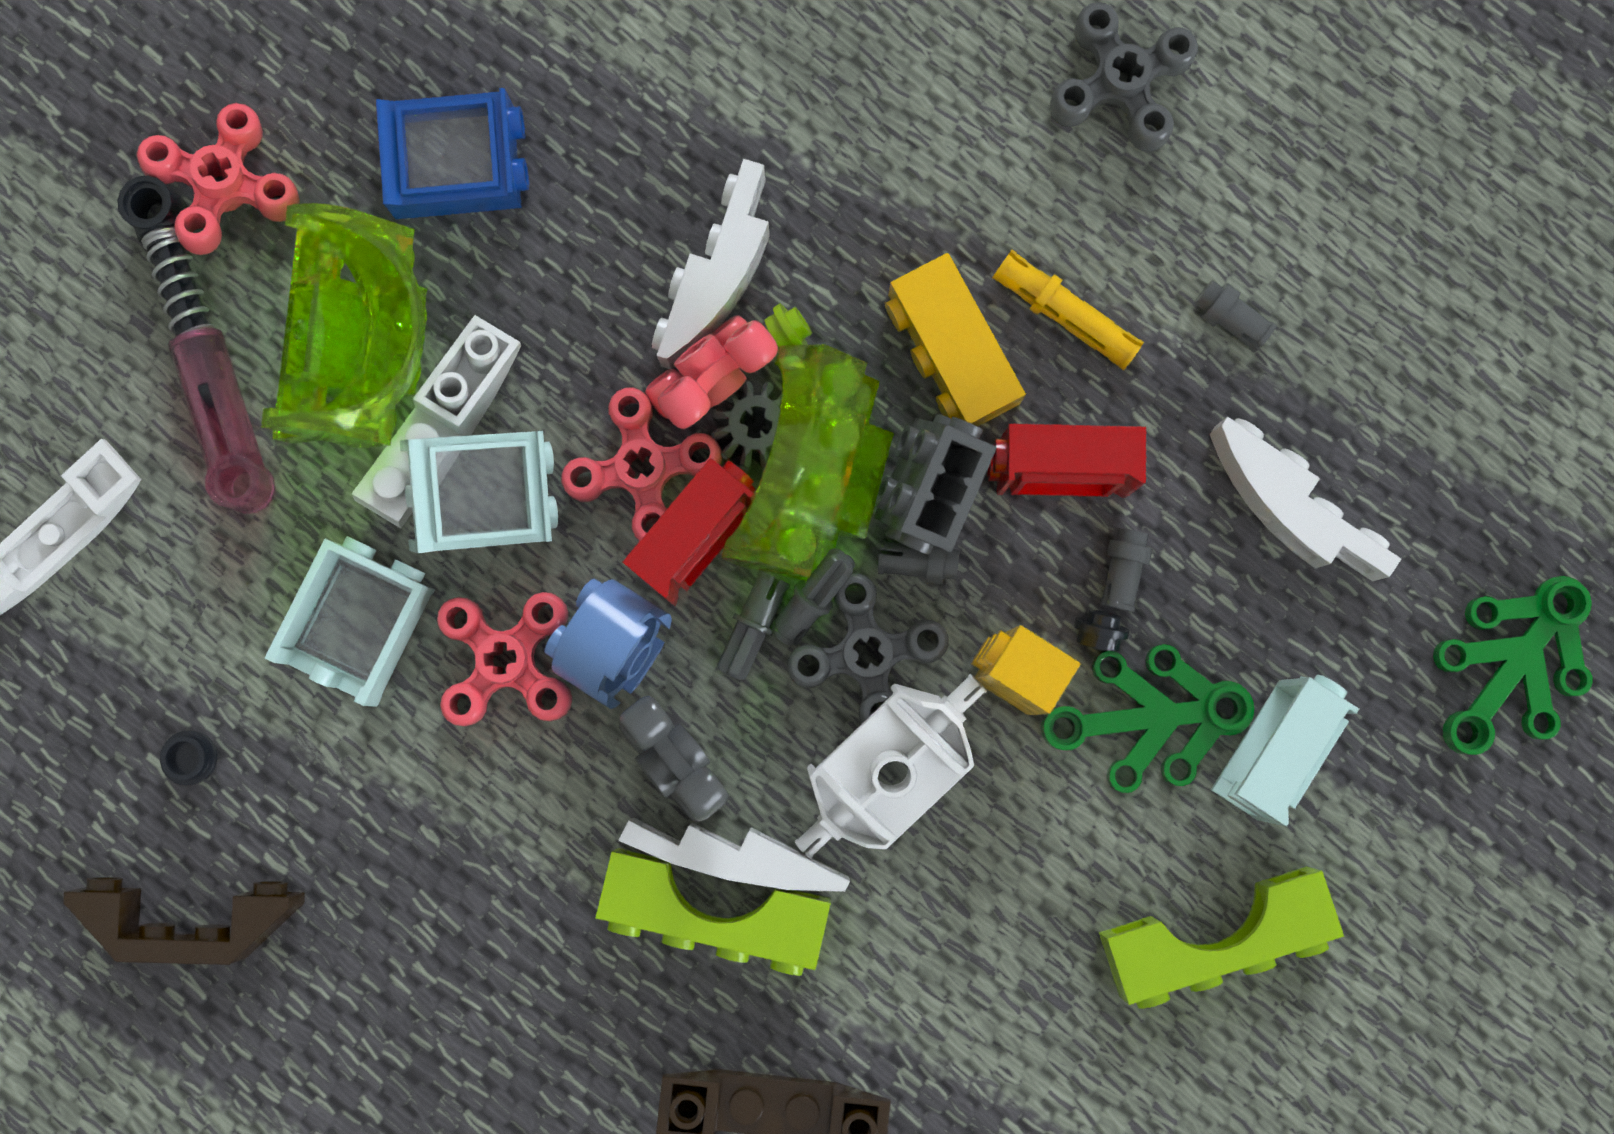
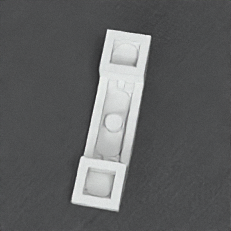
M100 439L61 476L67 483L0 543V615L38 589L90 543L117 515L136 490L141 478L107 440Z

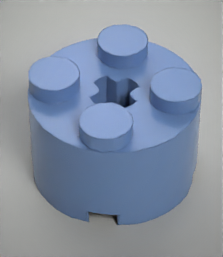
M593 578L583 587L578 595L576 607L579 609L567 627L561 625L553 632L544 652L553 658L552 670L555 674L609 709H613L621 704V702L613 698L621 689L631 694L643 680L665 643L656 637L660 625L662 624L670 629L672 618L670 614L618 581L611 579L601 583Z

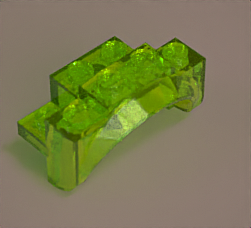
M318 203L287 206L285 225L296 228L297 232L276 409L271 407L263 408L261 428L273 430V440L287 443L322 440L355 448L391 446L392 433L397 423L395 405L402 397L416 395V386L421 376L420 361L425 342L427 288L418 285L412 270L415 261L413 251L415 229L342 206ZM344 264L351 271L356 283L340 278L341 269ZM326 397L335 398L330 403L326 404Z
M826 344L785 345L778 348L774 364L779 367L782 375V397L776 432L768 461L753 501L736 531L725 542L721 559L747 569L772 572L796 581H807L831 549L836 548L838 536L866 539L894 433L869 423L880 381L865 375L867 363Z

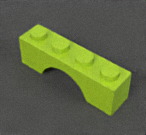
M616 848L611 852L596 919L608 921L607 930L617 934L640 937L641 929L663 934L661 942L668 946L693 950L695 942L717 947L715 955L726 960L747 963L749 955L771 960L770 968L775 971L802 976L804 968L816 971L831 899L799 890L775 888L765 902L749 913L736 917H716L696 909L683 897L674 880L671 863L655 856Z
M1308 866L1256 882L1252 908L1245 922L1232 935L1215 943L1191 944L1178 940L1161 921L1152 916L1099 932L1119 997L1128 1005L1136 1003L1139 1009L1161 1005L1170 1000L1169 992L1189 986L1192 992L1217 987L1223 983L1222 975L1241 969L1245 975L1268 971L1276 966L1275 958L1294 952L1298 958L1321 954L1329 950V941L1344 937L1323 871Z

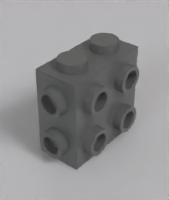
M937 413L933 422L915 418L912 426L908 425L904 428L896 444L895 456L899 458L891 477L886 476L883 478L873 500V506L877 508L873 518L889 525L885 533L886 536L927 555L931 554L934 546L952 553L997 448L980 440L983 429L955 417L948 418Z

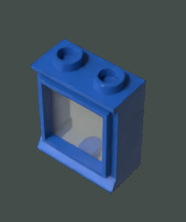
M499 88L500 92L401 101L376 100L383 205L395 219L522 208L520 191L529 190V174L525 158H518L516 140L525 139V123L521 106H513L505 88Z

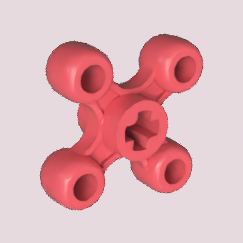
M234 103L222 108L216 122L219 133L217 143L204 146L194 154L181 150L172 139L161 135L149 136L138 147L137 159L145 176L158 178L165 185L182 182L193 189L194 200L192 204L178 214L174 225L178 241L185 250L193 254H210L217 249L222 238L220 227L221 215L223 212L236 210L243 203L256 207L264 217L276 222L289 220L299 209L300 199L297 188L290 178L278 173L258 176L249 172L244 167L246 154L259 145L263 134L258 115L245 104ZM219 176L223 177L224 180L216 182L214 179ZM275 196H282L276 200L272 199ZM200 228H203V229H204V230H202L201 232L193 233V231H195V230H197V229H200Z
M733 316L721 324L712 334L703 337L683 352L674 363L677 369H669L659 375L648 385L645 393L652 406L662 417L669 419L680 429L688 428L700 420L710 408L726 400L743 385L747 378L741 369L746 373H754L768 364L778 353L777 343L759 321L747 322L741 316Z
M623 388L617 391L609 402L611 420L620 429L622 434L621 448L613 458L606 461H594L587 457H578L571 460L563 469L561 483L565 492L572 499L580 502L593 501L604 491L612 488H621L628 491L635 500L632 531L636 539L640 541L646 534V523L651 518H660L667 510L662 500V491L665 484L672 477L679 474L695 476L710 458L721 465L722 450L719 443L712 436L705 433L692 434L681 444L674 447H663L656 444L649 434L653 407L648 396L636 388ZM627 405H639V410L634 416H623V410ZM705 448L710 451L709 458L705 462L696 463L692 461V455L697 449ZM646 456H650L649 462L654 471L648 477L641 473L638 479H634L636 473L631 468V463L636 458L644 462ZM584 472L592 474L591 482L587 486H576V480L580 474Z
M547 592L534 594L525 603L522 618L518 624L506 631H496L489 627L484 620L482 609L477 603L468 598H452L441 606L437 616L439 629L450 639L463 641L468 644L475 654L476 662L471 676L461 683L450 686L441 697L440 707L447 721L458 726L476 724L485 715L488 701L492 694L505 687H513L520 691L526 699L529 711L540 720L554 721L561 719L568 713L572 704L571 690L561 680L550 678L540 673L534 661L535 649L539 642L547 636H551L559 626H565L568 621L567 605L560 597ZM545 605H551L554 612L552 619L548 623L541 624L538 619L539 610ZM465 610L468 616L467 623L462 628L457 629L454 623L455 615L459 611ZM507 644V651L516 653V663L507 664L506 673L502 674L503 667L494 666L493 659L495 655L503 653V645ZM552 689L557 695V703L552 709L548 710L542 704V696L544 692ZM463 695H467L471 701V707L466 714H462L457 706L459 698Z

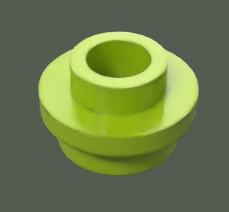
M781 303L773 307L774 314L767 317L764 321L781 351L788 356L796 350L800 353L808 350L809 347L805 338L810 336L812 332L800 311L796 307L788 311Z

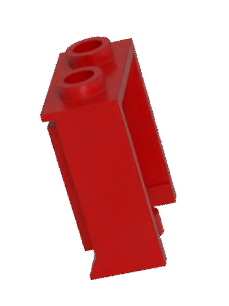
M1009 424L1001 438L994 441V446L997 448L987 469L988 481H997V495H1003L1008 488H1011V495L1108 497L1114 492L1120 497L1126 498L1146 483V427Z
M710 458L622 562L671 604L676 606L680 587L688 591L748 520L747 508L749 507L754 512L758 509L754 495L756 489L752 486L754 481L731 461L728 460L722 467Z

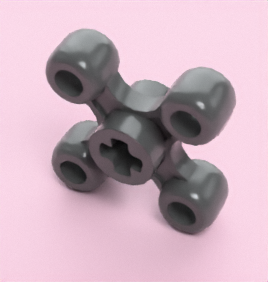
M1091 3L1083 8L1077 17L1074 35L1081 48L1091 51L1095 56L1098 64L1097 71L1088 79L1071 78L1057 85L1050 99L1049 109L1051 115L1058 124L1065 127H1074L1084 122L1090 112L1097 106L1106 104L1112 108L1122 109L1128 118V136L1133 146L1144 152L1158 150L1168 141L1173 132L1174 122L1168 109L1160 104H1156L1152 99L1149 91L1150 82L1161 75L1174 77L1186 72L1197 56L1198 43L1196 37L1185 28L1174 27L1161 34L1156 44L1149 49L1144 50L1134 44H1123L1118 34L1119 20L1116 11L1106 3ZM1091 25H1097L1101 30L1095 29ZM1170 49L1178 51L1180 55L1174 54ZM1120 71L1128 74L1127 82L1119 80ZM1065 100H1073L1078 106H1071ZM1145 124L1153 126L1156 132L1148 130Z
M852 573L834 596L837 608L844 614L848 623V632L845 639L839 645L832 648H820L813 644L797 647L788 658L787 671L790 679L796 685L803 688L819 686L828 677L835 674H846L853 677L859 683L862 690V702L859 707V719L862 724L870 717L871 707L875 703H884L893 695L888 686V675L891 668L897 662L902 660H916L921 663L935 662L946 653L949 638L945 628L933 620H920L914 623L908 630L899 634L883 631L876 624L873 617V607L877 599V590L873 581L863 574ZM851 586L861 587L865 593V600L860 604H851L846 600L845 591ZM929 632L934 635L936 646L932 651H924L918 646L917 637L919 633ZM868 639H871L879 644L876 653L883 659L878 667L870 662L867 669H864L856 664L859 654L853 649V646L858 641L866 645ZM806 656L814 657L819 663V670L813 676H804L798 670L799 661Z
M645 696L639 699L621 714L619 729L639 754L634 759L658 791L665 798L672 795L675 802L693 823L709 818L725 805L729 795L717 777L706 767L710 764L709 759L681 724H677L673 728L671 719L653 697Z

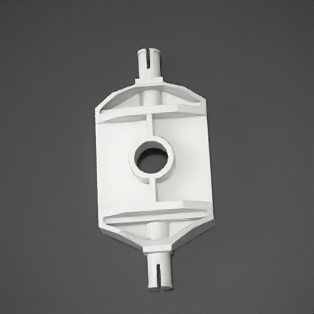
M969 674V677L948 697L944 696L942 699L937 695L894 683L890 687L893 695L816 768L812 764L807 766L821 813L817 817L818 820L799 839L795 840L798 848L802 852L805 851L807 857L812 858L832 837L837 841L845 838L865 848L887 849L974 767L970 745L962 724L966 720L963 712L983 693H986L987 690L972 674ZM898 761L908 766V773L905 779L896 785H886L878 780L880 769L888 762Z

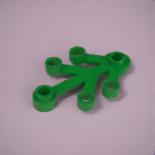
M1557 576L1542 582L1534 596L1504 600L1484 596L1475 598L1467 604L1465 609L1466 620L1472 627L1479 630L1494 628L1502 620L1535 619L1523 636L1472 643L1451 639L1449 641L1444 640L1435 647L1433 652L1434 662L1439 669L1445 672H1459L1471 664L1503 661L1468 710L1457 711L1446 719L1443 725V738L1451 750L1459 754L1477 755L1484 753L1491 747L1495 739V729L1491 719L1522 678L1528 708L1521 720L1523 731L1533 739L1540 738L1542 740L1551 739L1558 734L1561 720L1557 712L1553 710L1543 649L1553 635H1555L1561 666L1554 673L1553 683L1559 693L1565 696H1582L1591 689L1593 677L1590 670L1585 667L1578 626L1587 619L1591 610L1592 600L1589 591L1582 583L1568 576ZM1556 594L1563 595L1567 600L1568 606L1563 614L1557 612L1554 608L1553 598ZM1481 603L1487 604L1492 611V617L1487 623L1480 621L1477 617V608ZM1449 646L1456 647L1460 653V660L1455 666L1448 664L1444 657L1445 651ZM1570 670L1576 671L1580 677V685L1575 690L1570 689L1566 684V675ZM1538 713H1543L1549 722L1548 728L1544 733L1538 732L1534 727V718ZM1463 722L1469 724L1473 732L1471 739L1466 743H1463L1457 737V728Z
M1168 644L1157 645L1151 648L1146 655L1147 669L1157 677L1169 676L1197 700L1174 703L1131 670L1120 653L1106 651L1098 654L1093 660L1092 672L1095 678L1105 684H1114L1139 703L1142 708L1083 715L1076 708L1060 706L1053 708L1050 714L1044 716L1041 732L1044 740L1051 747L1058 750H1073L1079 747L1087 736L1145 730L1122 761L1117 760L1113 762L1107 771L1108 783L1114 790L1130 793L1141 785L1142 773L1178 725L1200 723L1181 752L1168 755L1161 764V774L1166 782L1175 786H1186L1195 779L1197 765L1220 735H1236L1249 726L1254 716V702L1250 693L1242 685L1232 681H1220L1212 684L1182 661L1180 653L1175 647ZM1161 650L1167 651L1173 660L1171 668L1167 671L1159 670L1154 663L1155 655ZM1106 657H1112L1118 662L1119 671L1113 678H1108L1101 673L1100 664ZM1222 698L1229 699L1234 705V712L1228 719L1221 718L1216 711V705ZM1062 717L1067 718L1073 727L1071 735L1065 739L1058 738L1053 731L1055 721ZM1177 759H1182L1188 766V773L1181 780L1174 779L1170 774V765ZM1124 765L1129 766L1134 773L1133 782L1126 787L1120 786L1115 779L1117 769Z

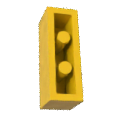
M948 252L890 282L888 296L891 300L885 303L887 313L895 328L899 332L907 329L916 345L915 348L910 350L912 359L922 377L927 378L932 375L942 394L936 396V402L943 416L948 418L955 417L978 427L1021 404L1026 393Z
M1022 625L1007 632L1000 630L998 634L994 633L992 637H988L971 663L979 669L975 678L984 688L1027 715L1050 714L1081 665L1080 662Z

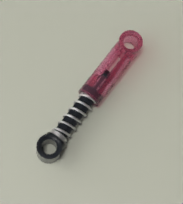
M147 175L135 177L128 181L120 190L117 199L118 211L123 220L134 227L137 239L140 243L144 244V249L148 251L147 260L155 265L152 276L161 283L157 293L160 297L166 299L163 311L172 318L168 328L177 334L176 337L169 341L168 347L207 468L205 476L206 491L210 498L220 506L243 514L258 513L267 508L272 502L276 491L275 479L271 471L264 465L224 335L221 330L216 329L214 325L207 322L205 314L208 313L209 308L202 306L200 300L204 292L197 289L194 280L198 277V274L192 272L189 265L193 257L186 254L184 247L176 236L174 229L175 219L188 206L179 195L158 178ZM162 202L160 212L153 218L148 219L149 209L154 204ZM248 472L250 476L249 489L240 497H235L233 493L234 481L239 475Z

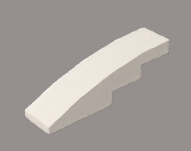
M636 818L628 820L618 840L671 864L729 881L785 890L845 892L850 882L849 876L813 858L807 857L805 854L752 827L740 847L695 823H691L680 841Z

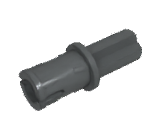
M831 549L807 580H799L796 583L793 591L794 595L770 626L773 634L781 642L790 646L792 644L798 646L817 618L821 615H827L833 608L832 598L853 573L855 562L852 557L846 555L840 549Z
M760 570L741 614L735 613L733 619L737 620L717 664L720 671L741 680L747 677L766 634L772 636L773 630L769 628L787 589L789 590L790 584Z

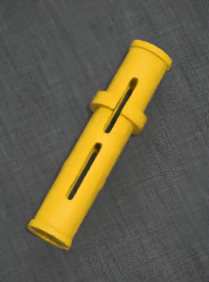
M1013 249L992 277V279L1009 288L1032 305L1029 310L1038 315L1042 312L1050 319H1053L1071 334L1107 357L1108 360L1117 365L1121 370H1125L1144 344L1142 340L1125 331L1090 304L1071 293L1070 290L1060 284L1063 280L1057 275L1048 276L1027 262L1026 259L1017 254Z

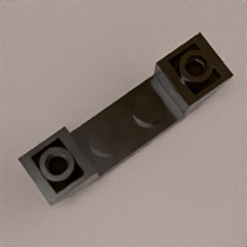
M87 878L86 887L64 892L65 906L116 962L230 965L247 958L305 902V892H288V882H253V891L233 896L231 935L230 925L222 924L195 926V934H175V924L148 923L139 926L141 888H122L123 878Z
M722 1069L663 1074L656 1134H715V1131L743 1134H888L891 1100L830 1081Z

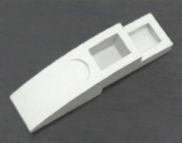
M743 159L738 176L729 174L721 201L722 205L727 206L726 214L722 225L713 224L706 244L705 255L712 256L711 260L689 254L685 269L676 268L668 298L674 300L669 319L660 318L652 341V349L658 350L657 358L661 367L673 369L675 361L683 352L703 337L712 334L732 312L747 289L770 237L768 221L754 217L765 184L763 164Z
M474 315L414 396L415 408L352 492L354 500L397 527L402 528L413 513V508L407 507L405 485H410L408 451L400 450V440L470 436L499 391L519 352L521 343ZM461 450L435 452L438 486L443 481Z
M1226 417L1214 427L1210 437L1234 487L1268 530L1292 552L1315 569L1331 564L1334 558L1337 557L1371 581L1391 576L1401 558L1388 550L1390 544L1384 537L1367 528L1356 529L1341 519L1344 515L1342 510L1328 500L1320 497H1315L1313 500L1308 497L1320 478L1308 470L1310 465L1303 457L1288 449L1277 450L1262 440L1264 434L1259 428L1246 420L1237 418L1234 421Z

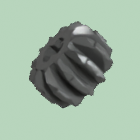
M746 381L742 385L745 398L739 400L733 393L724 400L732 411L724 409L713 410V420L725 426L716 429L711 435L718 443L730 442L721 453L722 458L726 462L733 460L742 452L740 460L741 470L748 473L752 468L753 459L756 457L760 458L763 472L768 473L772 471L770 454L774 453L784 463H788L791 460V454L782 442L790 445L801 444L802 435L790 429V427L797 426L802 422V414L800 411L785 412L793 401L792 395L788 392L781 394L774 401L772 400L774 395V384L772 382H765L761 395H754L752 383ZM753 416L765 417L766 427L771 430L767 435L760 431L761 438H751L748 427L744 425L745 421L749 419L751 423H754Z

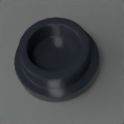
M1089 610L1087 618L1077 617L1074 623V627L1079 630L1076 640L1078 643L1106 651H1120L1121 642L1128 639L1130 630L1120 625V616L1099 610Z
M193 730L181 731L172 735L163 745L160 753V764L164 774L172 782L185 786L196 785L211 776L215 770L218 755L215 744L204 733Z

